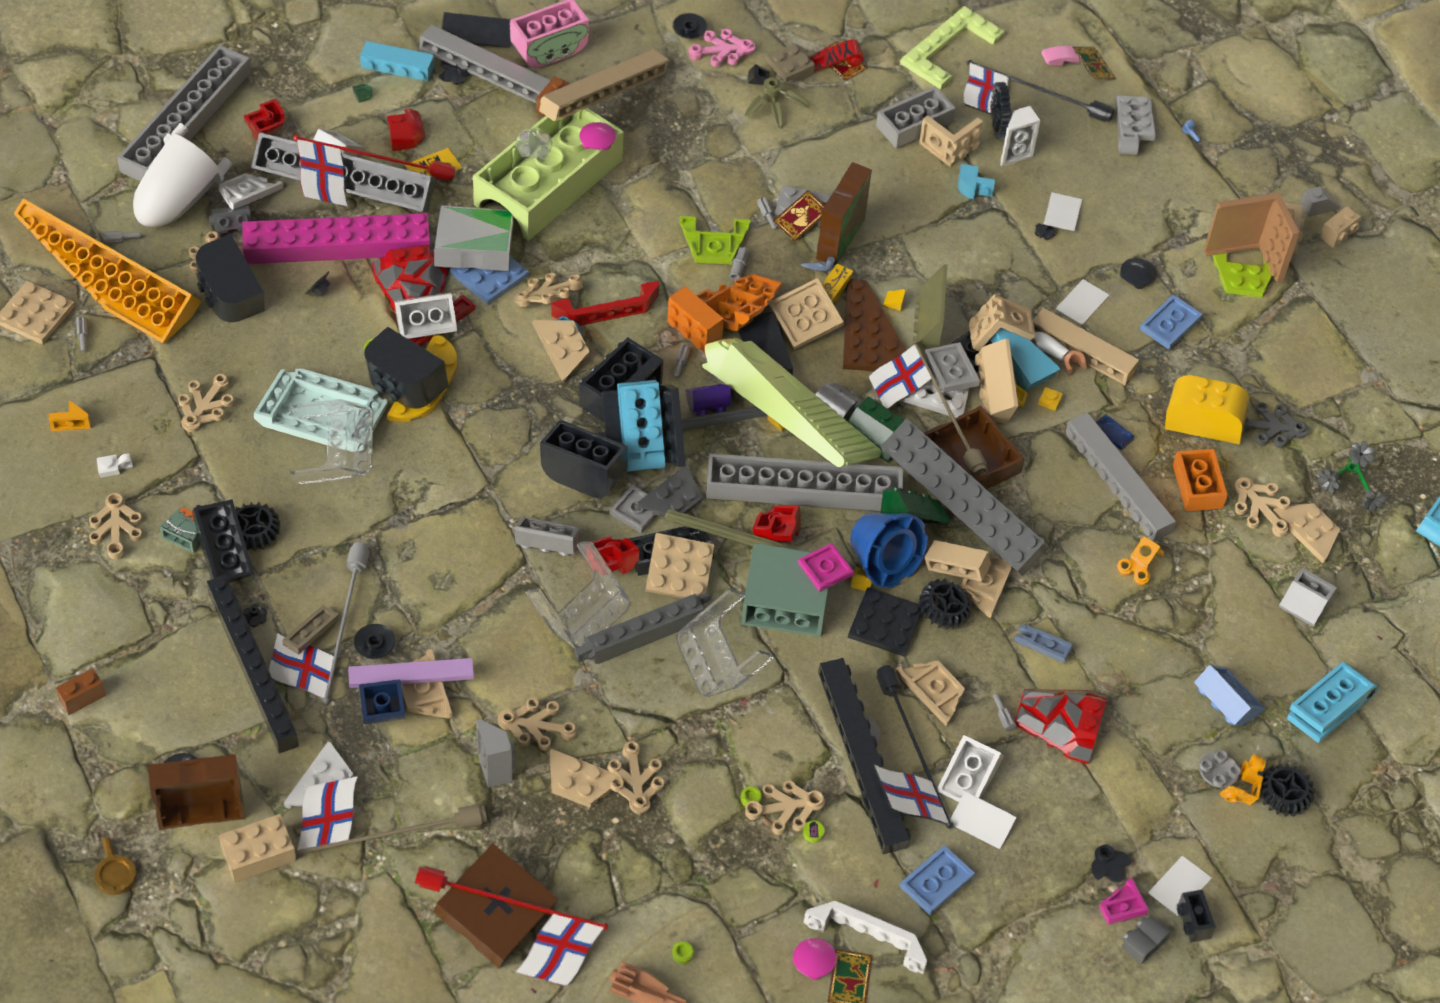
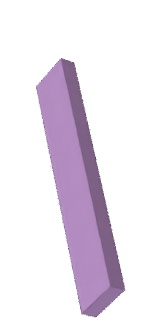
M472 658L348 667L349 688H358L359 684L397 679L401 680V684L474 679Z

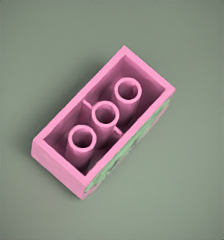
M565 0L510 20L511 42L526 63L532 68H540L579 53L588 42L589 20L574 0Z

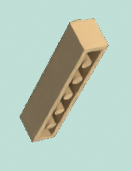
M1042 308L1033 319L1035 332H1043L1050 335L1070 351L1082 352L1088 366L1119 383L1126 385L1136 372L1139 359L1072 324L1068 320L1059 317L1053 312Z

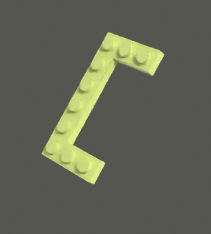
M964 6L902 57L900 64L939 89H942L951 81L952 75L930 62L929 59L966 28L993 45L1004 36V31Z

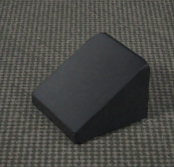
M755 64L748 71V83L764 85L765 80L769 78L770 71Z

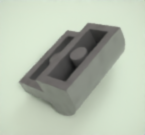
M835 382L832 384L824 383L815 394L846 421L850 419L857 406L863 402L857 395L850 393L842 385Z

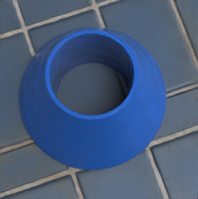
M869 513L857 521L851 532L850 543L868 579L873 584L881 588L895 587L900 585L899 581L903 580L906 576H912L924 558L928 544V535L925 534L924 529L926 526L920 518L906 513Z

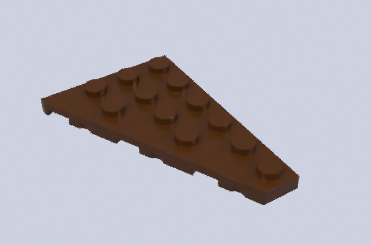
M850 279L847 283L843 369L874 372L879 367L902 355L906 349L867 281Z

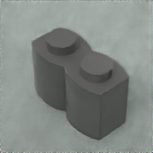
M1150 915L1148 918L1143 917L1137 923V928L1134 931L1129 930L1122 938L1124 940L1122 948L1140 964H1143L1169 939L1172 932L1153 915Z

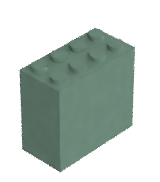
M754 544L743 603L741 625L821 637L828 588L819 592L798 564V559L812 552L787 549L785 547H773L766 544Z

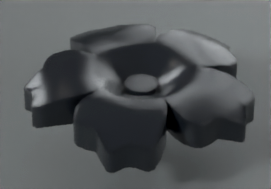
M1040 223L1036 224L1035 235L1037 237L1050 240L1052 236L1056 235L1057 230L1055 228H1051V226L1044 223L1043 225Z

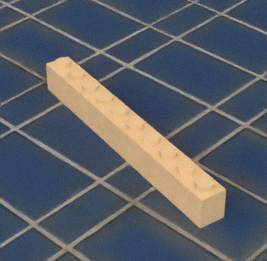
M654 49L543 95L539 111L556 122L664 75L669 59Z

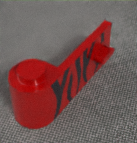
M850 39L816 52V56L809 59L815 64V72L847 60L850 66H858L864 61V56L859 42L855 39Z

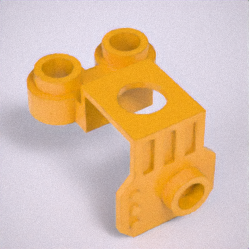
M1143 536L1131 554L1130 560L1124 558L1118 562V571L1124 576L1130 575L1133 572L1135 573V582L1138 585H1147L1150 581L1149 563L1156 553L1162 557L1165 556V553L1158 544ZM1145 546L1152 550L1151 554L1146 557L1140 554L1141 547ZM1123 563L1129 564V567L1123 569L1121 566ZM1140 573H1144L1146 576L1145 578L1140 579L1138 575Z
M1253 754L1250 761L1245 760L1242 764L1241 780L1252 784L1251 794L1237 787L1228 786L1220 792L1221 797L1225 798L1228 802L1235 803L1239 801L1248 805L1257 801L1263 779L1262 776L1257 774L1258 771L1262 772L1264 770L1266 760L1262 756Z

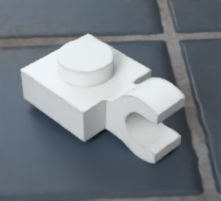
M116 454L97 458L100 478L119 475L120 469H130L133 467L130 454H123L118 459Z

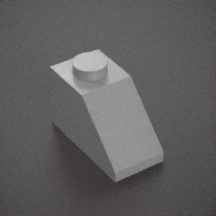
M1321 186L1305 190L1300 203L1307 217L1340 209L1334 196Z

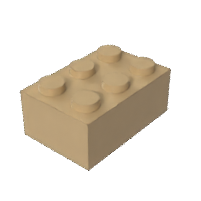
M281 814L219 835L221 849L234 883L296 861L295 850Z

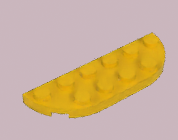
M434 334L425 350L444 361L448 384H450L457 371V354L453 345L446 338L439 334ZM447 388L430 404L422 408H408L399 402H394L387 414V420L411 422V419L427 416L437 407Z

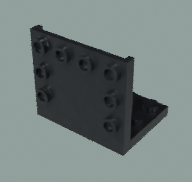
M671 384L660 385L659 395L665 463H673L677 467H685L679 388ZM618 390L602 391L606 438L622 444ZM639 398L636 400V407H639L643 404V398ZM643 417L637 420V426L645 423V418ZM641 437L638 444H645L647 437Z

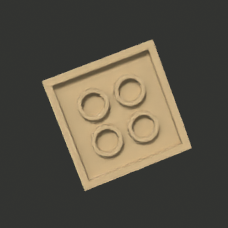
M818 278L769 302V307L774 312L777 321L794 350L844 325L842 318Z
M26 281L0 311V326L43 345L73 310L75 303L70 299Z
M656 533L645 591L681 599L692 594L699 596L706 593L715 544Z

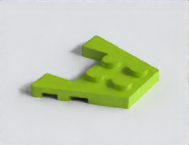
M680 216L679 222L695 263L732 265V261L735 259L738 249L750 227V219H734V233L696 231V217Z
M1227 253L1212 255L1225 293L1263 297L1272 277L1270 268L1264 259L1263 266L1227 262Z

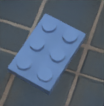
M1172 295L1140 325L1139 330L1167 349H1170L1201 320L1203 314L1175 295Z
M944 845L906 877L899 887L931 915L974 877L975 873Z

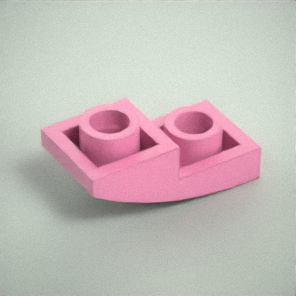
M1057 46L1044 49L1041 52L1049 65L1062 66L1064 61L1080 62L1079 57L1072 48L1076 46Z

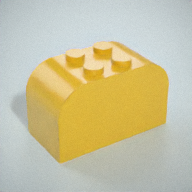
M1192 375L1182 376L1174 384L1166 412L1165 429L1240 445L1248 414L1249 394L1244 388L1233 383Z

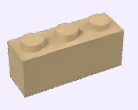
M936 540L933 541L925 556L929 571L980 582L983 581L991 566L988 551Z

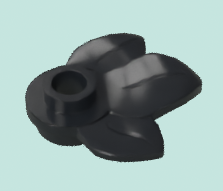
M446 61L440 62L445 70L438 75V78L444 82L452 81L454 85L461 84L471 74L468 72V69L463 70L457 64L454 66Z
M1101 845L1095 850V860L1091 864V871L1097 880L1106 876L1112 882L1120 883L1124 876L1123 867L1129 866L1131 860L1124 852L1114 851L1109 845ZM1102 854H1105V855L1108 856V858H1105V857H1103V856H1101V855H1102Z

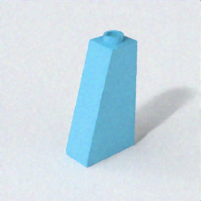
M1000 328L990 338L992 343L1009 339L1014 376L1025 391L1054 378L1060 370L1059 366L1029 339L1003 328Z

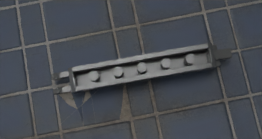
M709 593L699 596L692 594L587 636L586 642L581 647L575 649V657L578 662L590 659L595 664H600L699 624L705 615L717 609V605L714 602L703 605L711 600Z

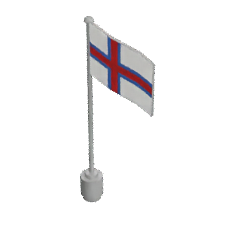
M356 542L349 550L346 566L353 573L334 656L312 646H308L298 655L283 646V639L285 637L279 633L277 634L269 667L272 679L280 684L307 691L321 698L324 704L330 702L328 697L356 574L366 570L370 552L368 550L369 547L365 543Z

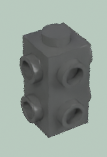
M248 205L234 210L230 207L212 209V215L209 216L210 227L213 226L215 232L219 231V233H228L232 229L243 231L242 222H251Z

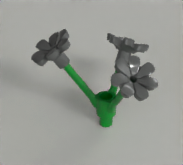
M1362 441L1361 445L1355 442L1352 445L1354 450H1349V456L1352 457L1349 459L1348 464L1334 473L1330 469L1319 471L1318 475L1320 477L1318 482L1323 483L1321 488L1324 491L1328 489L1330 493H1334L1340 487L1337 479L1346 470L1356 472L1366 489L1367 497L1363 499L1362 507L1363 509L1369 508V511L1372 512L1375 511V506L1381 507L1383 502L1387 501V497L1382 492L1374 493L1369 488L1360 469V465L1366 466L1367 461L1372 462L1374 460V457L1370 455L1374 452V448H1367L1368 443Z

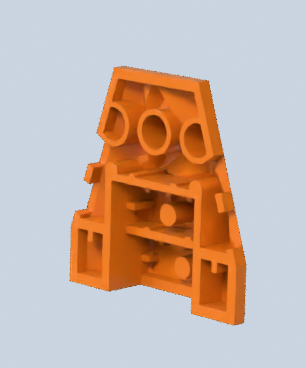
M751 274L734 280V285L727 288L725 284L719 285L718 291L713 292L707 289L696 296L724 318V328L731 331H739L765 309L782 288V282Z

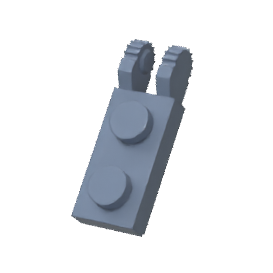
M1025 624L1019 627L1021 634L1017 633L1014 637L1016 643L1027 646L1062 663H1065L1073 647L1067 641Z

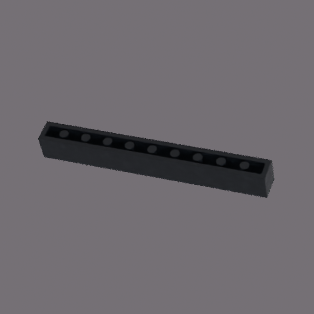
M226 574L207 580L211 601L278 753L280 754L299 747L296 730Z
M844 658L820 663L818 674L882 854L907 849L911 836L909 829L904 827V816L890 809L873 768L874 765L883 768L884 761L882 755L877 752L876 738L870 733V721L864 716L863 702L858 700L856 683L852 682L850 677V666L845 664Z

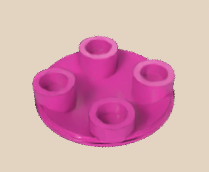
M602 122L589 123L580 131V140L585 149L592 148L607 151L611 148L616 138L614 129Z
M806 939L795 948L793 963L799 972L812 980H818L820 977L829 974L835 967L836 952L828 942L822 939Z

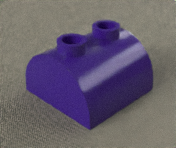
M729 384L685 389L689 409L691 412H696V416L706 415L707 410L714 409L715 413L725 412V407H730L731 393Z

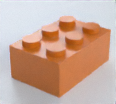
M686 286L669 297L667 316L669 325L675 327L697 349L705 353L706 344L722 340L724 318Z
M1215 450L1177 451L1173 462V469L1185 512L1223 509L1227 492Z

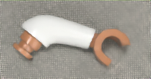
M1035 332V337L1030 340L1042 352L1062 362L1065 361L1064 369L1068 376L1072 374L1070 364L1076 363L1084 369L1087 367V361L1082 352L1068 350L1048 334Z

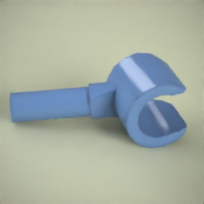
M1188 120L1183 126V132L1190 133L1199 143L1201 139L1193 130L1195 123L1192 120Z

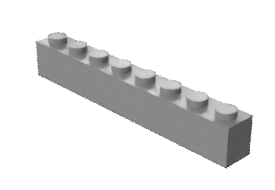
M430 25L420 36V50L433 54L435 57L454 66L457 64L463 70L468 69L469 73L531 102L536 103V97L551 81L433 25Z
M1088 412L1069 420L1066 429L1067 437L1076 444L1079 452L1084 454L1089 464L1099 473L1100 478L1108 484L1111 492L1116 494L1123 507L1127 508L1132 514L1133 519L1140 524L1144 533L1153 541L1171 534L1176 523L1174 518Z

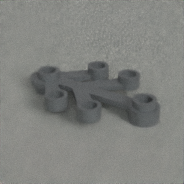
M1259 402L1255 411L1268 422L1249 420L1247 417L1243 430L1245 432L1249 427L1267 429V432L1258 433L1255 442L1260 446L1265 445L1269 439L1279 432L1285 431L1287 432L1285 435H1277L1274 441L1276 447L1283 448L1294 437H1305L1309 429L1304 422L1295 421L1286 413L1287 409L1284 405L1278 404L1275 407L1274 414L1277 417H1281L1287 424H1283L1267 410L1268 406L1266 403Z

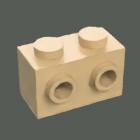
M1346 206L1324 223L1320 239L1334 248L1358 229L1361 216Z

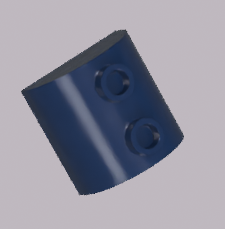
M400 679L359 684L364 725L406 719Z

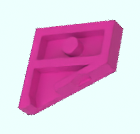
M1132 878L1128 879L1121 889L1117 888L1112 893V896L1107 897L1100 903V910L1108 925L1148 914V908Z

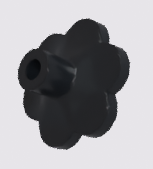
M253 604L251 607L243 610L246 621L251 627H257L259 624L266 622L267 610L265 608H260L259 605Z

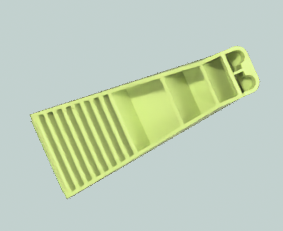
M738 338L717 340L705 345L708 363L702 364L704 369L724 383L729 384L732 389L837 467L880 458L882 451L879 447L752 341L743 342Z

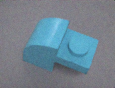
M961 164L958 179L959 191L970 199H974V194L992 197L995 180L977 177L979 166Z

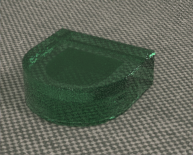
M360 84L352 87L358 103L370 100L373 96V90L370 85Z

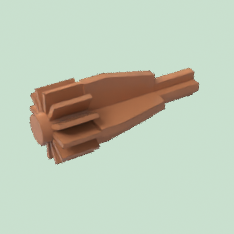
M624 961L621 962L618 970L614 968L609 981L613 982L609 992L635 1003L687 1002V999L668 992V986L649 972Z

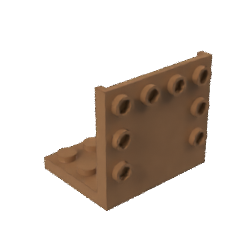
M1280 192L1222 201L1217 204L1203 252L1205 256L1260 248L1263 259L1270 268V274L1274 276L1276 282H1283L1300 232Z

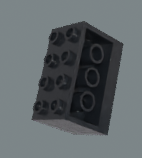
M627 337L623 342H619L615 350L608 353L599 365H595L587 377L584 376L579 383V407L604 422L602 391L617 390V384L649 380H656L660 386L663 379L664 360Z

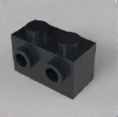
M1203 889L1182 893L1176 908L1178 915L1182 916L1185 935L1189 936L1190 942L1211 939L1216 926Z

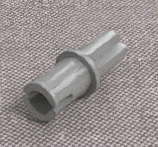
M740 247L736 258L732 261L733 267L729 275L732 280L740 279L743 269L746 268V260L749 254V250L746 247Z

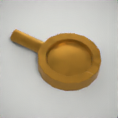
M105 837L102 839L106 858L97 865L94 871L95 882L103 893L121 895L134 886L137 879L136 868L127 857L115 855L110 837Z

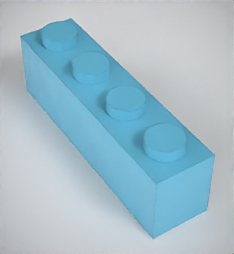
M366 41L360 54L361 68L429 81L434 68V55Z

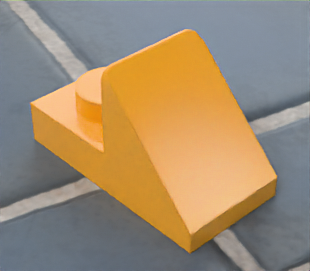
M69 401V412L49 413L51 431L91 429L88 413L72 401Z

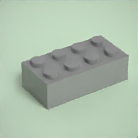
M934 86L878 111L876 127L895 148H898L920 138L922 122L926 116H929L943 127L953 123L956 108Z

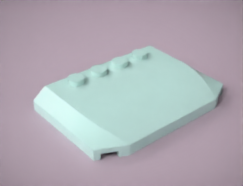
M281 369L256 408L254 419L263 427L355 453L363 450L388 406V400L381 399L378 396V392L374 389L306 369H296L295 372H285V369Z

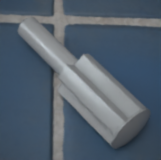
M761 197L757 200V204L763 217H767L772 229L776 230L777 225L773 222L771 206L766 197Z
M122 231L102 232L103 243L123 242V239L141 238L140 232L122 234Z
M78 317L76 318L77 335L80 338L81 351L84 352L87 350V318Z
M686 344L680 345L676 358L675 378H679L682 367L686 365L691 350L690 346Z
M994 694L993 698L999 709L998 716L1005 731L1014 730L1016 724L1009 709L1004 707L999 694Z

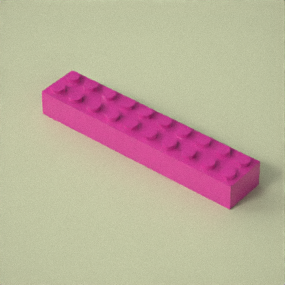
M428 213L242 222L243 255L248 264L385 257L387 251L391 249L424 245L430 247Z

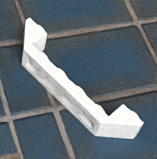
M832 901L806 911L804 924H807L811 929L824 931L829 919L832 918L837 923L849 925L858 932L868 933L879 941H886L898 949L908 950L903 966H906L912 972L924 973L927 959L915 934L837 901Z

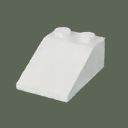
M963 735L937 788L938 792L957 802H960L964 792L980 799L995 776L1004 756L1000 752Z

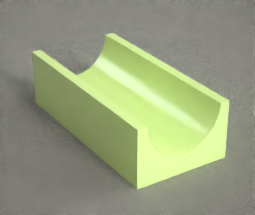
M588 108L556 122L545 116L473 175L474 205L481 208L490 199L499 202L512 213L521 228L523 238L529 241L623 161L624 131ZM602 122L614 129L616 138L611 148L607 151L592 148L585 149L580 140L581 129L589 123Z

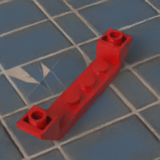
M659 281L641 284L639 297L636 296L574 310L569 299L557 300L551 303V316L556 319L565 316L575 321L579 326L646 313L659 296L660 283Z

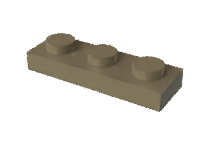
M322 605L283 639V646L299 655L339 620V614Z

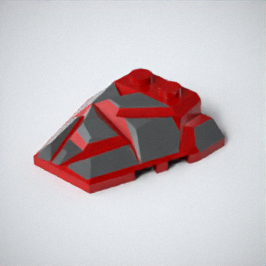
M427 245L391 249L387 251L385 257L378 258L372 263L374 280L381 286L384 296L389 298L390 305L395 312L394 301L442 294L445 287L448 267L434 266V251H431Z
M1024 689L1015 724L1035 738L1039 736L1047 741V746L1051 748L1055 746L1063 751V756L1068 759L1089 764L1107 695L1090 690Z

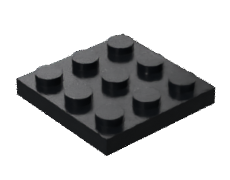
M867 587L848 633V638L905 657L922 614L921 607L917 603Z

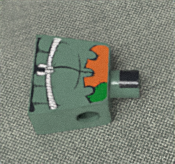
M180 507L160 526L163 539L194 553L200 544L192 511L185 507Z

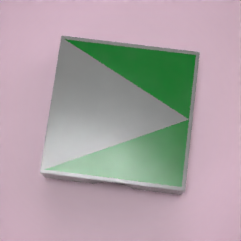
M441 206L434 248V266L509 271L514 216L509 210Z

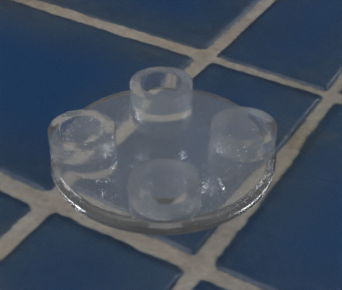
M527 129L518 135L516 146L522 157L544 159L552 149V139L543 130Z

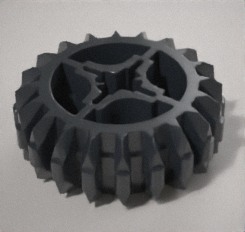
M252 501L249 505L243 503L242 508L236 506L235 510L239 524L244 530L242 534L247 551L253 548L256 552L259 547L264 550L265 545L271 546L272 541H276L281 526L279 516L275 513L273 507L269 508L267 503L261 506L260 502L253 504ZM263 521H266L269 525L265 526Z
M937 578L934 582H929L923 588L919 596V607H921V613L926 614L925 619L931 620V625L936 623L938 628L944 626L945 630L949 629V627L954 630L957 626H962L968 620L972 612V601L969 600L970 595L965 594L966 589L960 588V583L955 585L953 580L947 582L946 578L942 581Z
M1280 763L1276 767L1272 765L1262 775L1263 779L1259 798L1264 799L1263 805H1269V811L1276 810V815L1280 812L1284 814V817L1288 816L1289 813L1292 817L1296 816L1297 813L1301 815L1304 810L1309 809L1310 804L1314 800V782L1309 781L1310 775H1303L1304 769L1298 771L1296 765L1293 768L1289 767L1288 763L1284 767Z

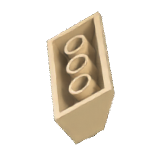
M1003 339L982 347L979 353L976 354L975 364L979 370L977 374L981 386L979 396L983 401V409L995 423L1007 424L1018 408L1010 343L1009 339Z

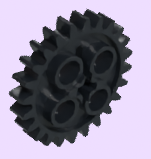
M1005 82L995 83L990 103L992 126L997 140L1005 139L1007 127L1012 118L1009 90Z

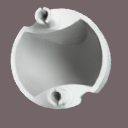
M181 123L178 124L171 134H166L164 137V147L148 168L134 194V215L143 226L160 227L176 221L209 190L214 182L221 184L224 180V174L233 165L225 157L216 165L199 147L183 138L188 132V128Z

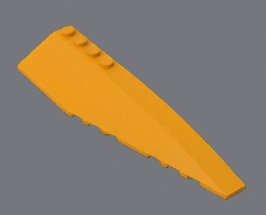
M22 199L14 212V215L34 234L45 248L55 256L106 311L163 344L192 318L201 303V300L25 199Z

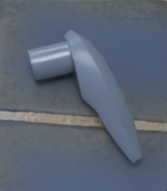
M828 257L825 263H801V266L815 271H830L835 267V258Z

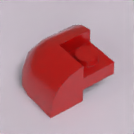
M276 98L259 104L260 110L244 115V121L256 141L258 140L259 132L272 136L279 132L284 125L285 113Z
M404 109L405 114L387 116L392 151L417 148V144L425 139L423 119L418 111Z
M799 505L773 506L772 510L765 513L760 512L752 527L754 535L775 542L793 541L794 536H799L801 513Z
M612 536L586 543L590 561L596 572L602 571L606 574L619 570L624 575L635 567L639 559V548L628 538L620 540L612 539Z

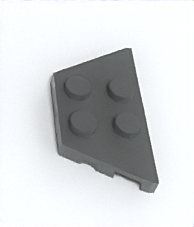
M685 466L638 501L635 508L640 511L642 508L653 511L652 515L665 517L668 509L687 514L701 503L702 496L688 468Z

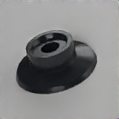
M329 271L321 276L305 294L307 295L313 291L317 296H320L331 285L326 279Z

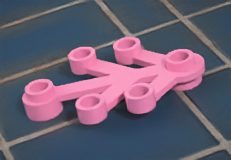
M723 29L721 38L734 43L730 45L715 37L713 31L708 30L704 35L705 41L712 42L717 46L701 47L694 44L689 48V58L700 60L702 54L719 53L711 57L712 66H720L727 55L728 63L736 65L743 55L752 54L755 50V44L751 40H741L733 36L729 29Z

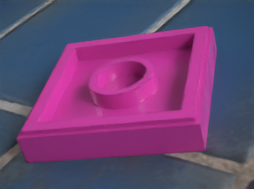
M833 543L798 559V564L819 592L854 574L853 569Z

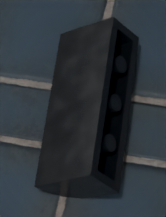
M444 12L442 30L470 43L510 47V20L512 19Z

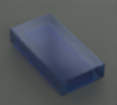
M1107 414L1096 422L1109 440L1120 450L1134 440L1135 436Z

